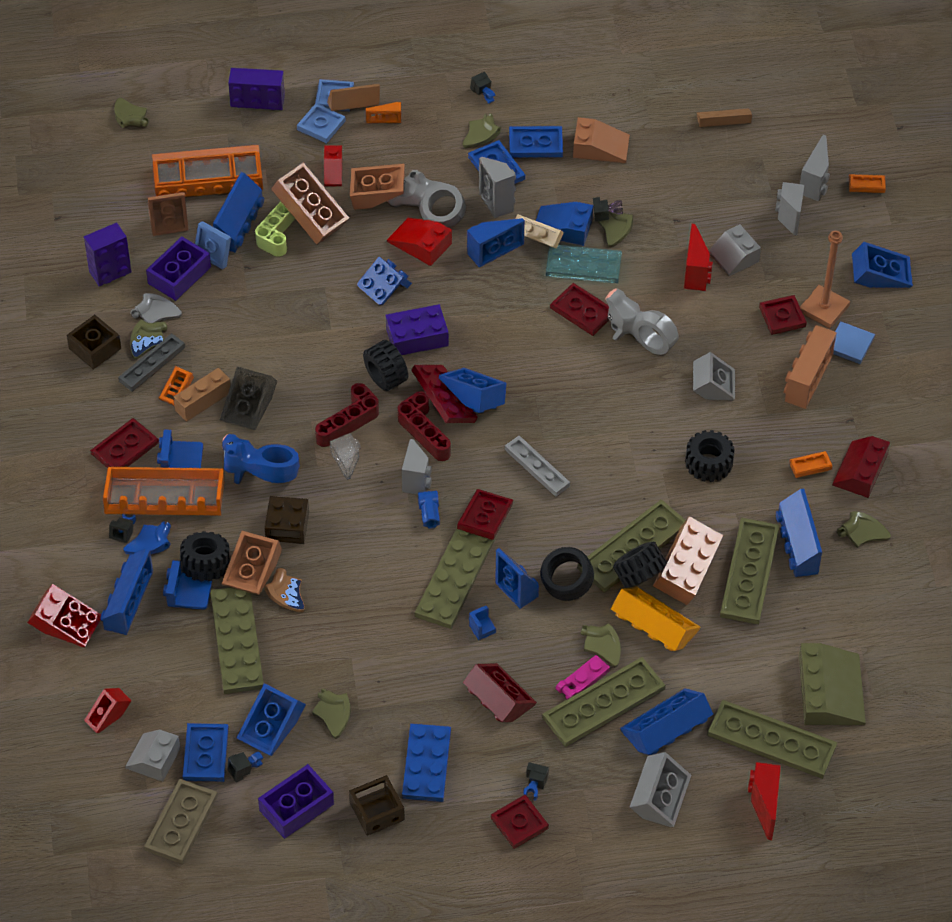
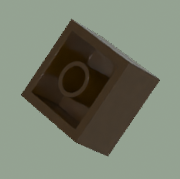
M95 314L67 334L69 349L93 370L122 349L120 335Z

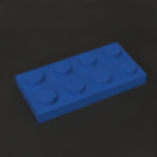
M410 724L402 799L444 802L451 727Z

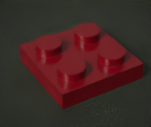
M795 295L764 301L759 304L760 311L771 335L804 328L807 325Z
M526 795L521 796L491 814V820L513 849L549 829V824Z

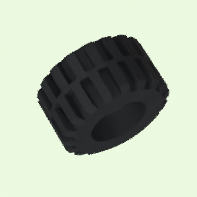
M382 340L363 352L366 369L372 380L382 390L388 392L407 381L409 376L405 360L398 349L388 340Z
M704 430L701 434L696 433L695 437L689 439L685 462L686 468L689 469L691 475L694 474V478H701V481L704 482L706 480L714 482V480L720 481L722 477L728 476L733 467L735 451L733 442L728 440V436H723L719 431L715 433L714 430H710V432ZM704 454H712V455H715V456H717V457H716V458H707V457H704L703 455H704Z
M202 531V533L196 532L193 535H188L187 539H183L180 545L182 572L185 573V576L192 577V580H200L201 582H204V580H208V582L212 581V579L217 580L220 576H224L230 563L229 543L220 534H214V532Z
M647 542L621 556L614 563L613 569L624 587L630 588L654 577L664 569L667 561L656 542Z

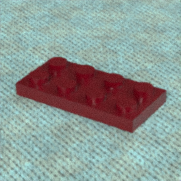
M414 365L412 367V373L445 423L476 422L478 417L473 409L466 407L439 379L440 374L447 373V369L443 365Z

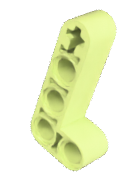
M281 201L255 229L256 245L274 256L286 254L287 243L283 232L295 220Z

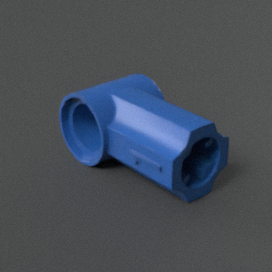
M437 490L418 492V504L422 512L423 526L428 529L435 528L440 525Z

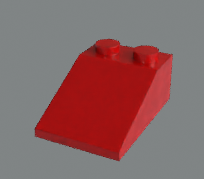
M408 217L387 239V242L432 266L452 244V229L437 221Z
M696 224L691 225L684 289L706 291V285L711 282L712 273L708 272H712L713 261H709L710 253Z
M756 762L755 770L750 771L748 793H751V803L767 839L772 840L776 821L781 765Z

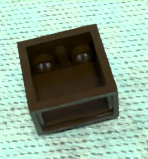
M270 496L265 521V537L284 543L305 544L309 518L308 499ZM271 530L300 532V538L271 536Z
M387 775L349 790L350 805L367 836L405 820L404 806ZM384 783V788L357 798V793Z

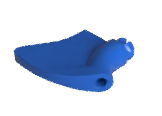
M163 521L158 526L143 525L139 535L124 547L125 554L131 555L144 549H150L151 554H155L168 549L171 545L167 539L170 532L169 529L171 528L170 523L167 522L165 524V521Z

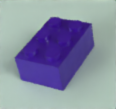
M231 68L228 82L231 107L283 110L285 88L282 70Z
M117 222L84 236L89 273L98 286L108 284L132 272L127 236Z
M181 236L146 269L148 284L176 301L211 268L210 253Z
M440 304L385 315L389 341L398 349L401 355L449 346V332Z
M307 764L258 798L259 811L285 839L333 806L334 794L328 785Z

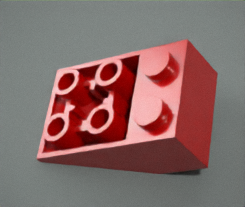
M52 584L45 591L27 623L44 634L85 648L101 620V614Z

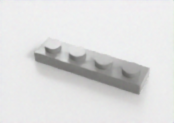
M517 436L505 445V451L555 497L570 487V482L520 436Z

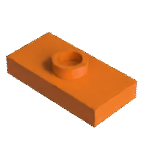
M849 174V192L885 193L884 175Z
M826 451L793 458L789 462L795 478L829 471L833 467Z

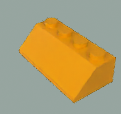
M637 586L621 589L611 607V610L616 612L615 615L618 618L630 621L635 629L644 630L648 633L649 638L664 643V647L670 651L683 649L701 628Z

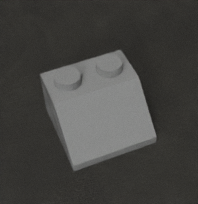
M783 182L782 189H778L777 200L780 201L776 202L775 211L779 212L778 220L793 235H797L804 185Z
M739 224L725 231L710 248L709 253L728 276H731L758 263L761 247Z
M707 353L693 361V391L708 400H734L735 369L713 353Z
M410 439L402 466V492L418 495V492H426L431 487L432 478L430 475L432 466H429V458L415 440Z
M163 730L143 733L125 766L126 769L163 782L180 751L179 736Z

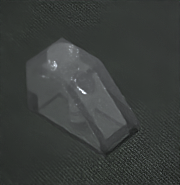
M351 433L330 441V453L347 480L351 479L359 460V450L361 449L359 441L354 439Z

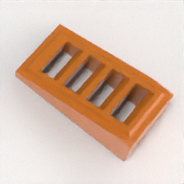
M401 102L366 108V123H401Z
M175 366L159 400L174 405V400L166 397L167 394L175 396L189 387L194 379L193 374ZM174 383L180 384L181 387L175 386ZM170 389H175L178 393L172 392Z

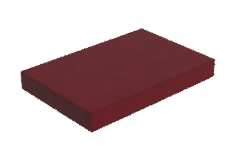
M572 283L550 304V309L592 336L610 321L608 319V305L575 283Z
M132 418L90 451L91 455L107 468L129 467L159 443V439L136 419Z
M477 489L460 518L457 529L494 540L513 505V499Z

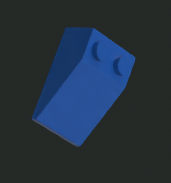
M569 202L541 206L536 221L563 231L564 234L560 241L584 246L593 220V205Z
M520 218L482 222L472 226L467 230V254L480 268L524 245L525 220Z
M863 242L852 253L854 283L869 288H911L913 286L909 256L867 242Z
M467 368L439 375V379L466 407L473 409L474 412L483 413L487 409H496L497 406L505 404L506 382Z
M500 548L496 549L495 583L521 609L539 596V584L536 579L531 578L522 565H518Z
M264 683L237 739L272 756L297 723L306 704Z

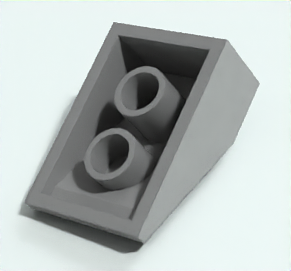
M822 135L801 173L800 184L804 185L803 196L819 201L820 197L826 194L828 189L826 183L830 177L828 173L829 162L826 135Z

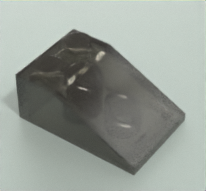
M237 367L220 421L256 430L273 397L277 380L267 374Z

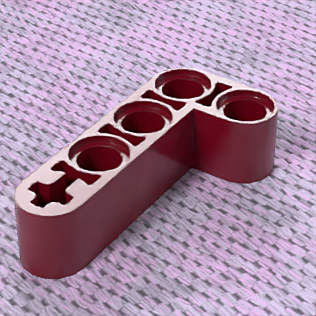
M356 383L352 385V404L316 425L317 445L328 447L378 417V398L365 384Z
M416 392L402 401L397 407L399 424L436 460H448L451 456L450 440L425 416L429 412L428 395L425 392Z

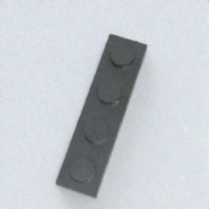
M171 333L118 377L119 382L133 392L185 348V343Z

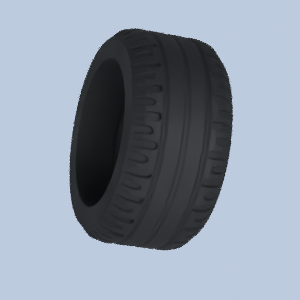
M561 547L547 555L541 565L540 576L543 585L551 596L562 601H573L589 591L594 581V570L590 560L581 550L573 547ZM576 562L582 565V574L572 585L558 586L552 582L553 573L561 564Z

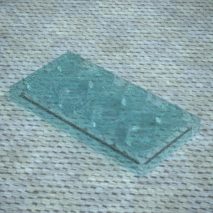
M558 245L557 249L549 246L546 276L618 283L622 251Z

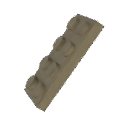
M179 779L144 846V850L183 864L218 797V793Z

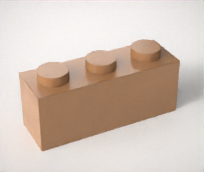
M219 368L215 369L173 396L175 411L186 422L231 393L230 378Z

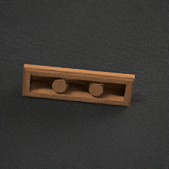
M373 84L331 90L327 103L331 111L379 105L380 85Z
M749 108L697 112L699 127L751 123L752 113Z

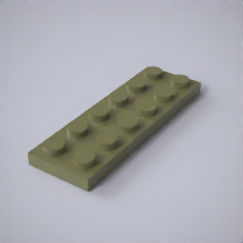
M663 500L658 501L587 556L594 570L593 583L605 593L620 581L613 569V565L621 556L647 542H656L659 549H661L677 536L680 527L686 520ZM578 563L577 569L582 573V565Z
M741 518L720 617L759 625L779 531L778 524Z
M456 528L415 611V617L452 629L496 537L494 540Z
M232 587L210 590L224 694L262 689L264 683L251 593Z
M641 657L542 714V718L561 743L567 747L664 691L666 685L644 658Z
M722 700L707 735L821 779L824 778L838 743Z

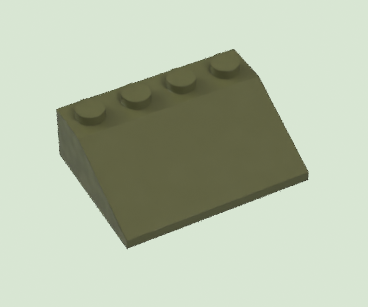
M801 643L799 667L804 725H865L859 654L822 643Z

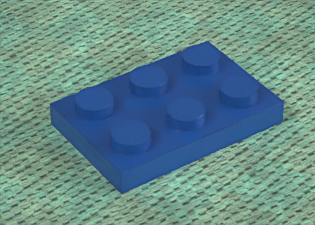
M510 126V155L512 158L563 157L562 126Z
M500 140L468 153V158L478 171L479 158L486 157L507 163L509 168L515 172L516 179L514 184L525 180L524 172Z
M187 723L183 780L225 782L228 724Z

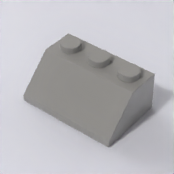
M480 157L479 195L494 218L514 212V203L516 202L514 192L516 191L514 185L516 175L514 170L510 169L507 163Z
M666 752L647 756L630 808L642 819L674 827L691 774Z

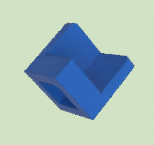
M487 606L469 613V626L478 641L496 633V627L489 618V608Z

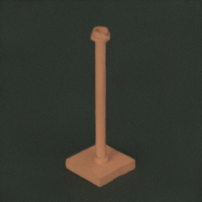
M837 230L832 231L828 237L831 245L824 287L818 285L810 297L800 306L803 315L829 329L850 306L849 300L831 291L838 244L843 239L841 232Z

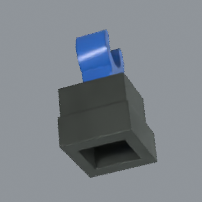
M485 71L471 77L470 89L473 93L476 92L478 95L483 93L488 104L495 101L493 97L496 95L491 90L492 81L488 78Z
M122 514V518L119 517L117 521L112 520L109 524V538L128 543L133 534V524L136 521V515L133 514L132 517H127V514Z
M244 752L228 757L227 769L234 781L239 782L243 780L244 776L251 774V767L261 766L263 764L261 762L263 756L260 752H256L247 758Z
M531 762L528 763L526 778H529V786L524 789V795L527 796V793L533 792L534 801L537 800V788L544 789L549 776V767Z

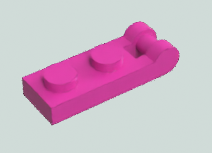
M595 655L565 680H561L555 689L559 693H563L566 699H569L595 684L610 672V667Z

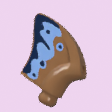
M278 568L272 582L264 586L265 592L278 605L292 611L304 612L305 606L300 594L302 579L287 576L285 569Z

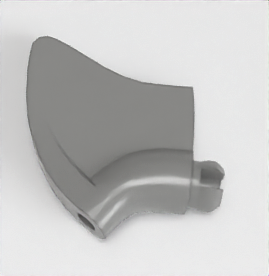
M145 293L142 302L130 312L133 318L137 319L140 316L148 323L182 316L180 309L170 300L151 293Z

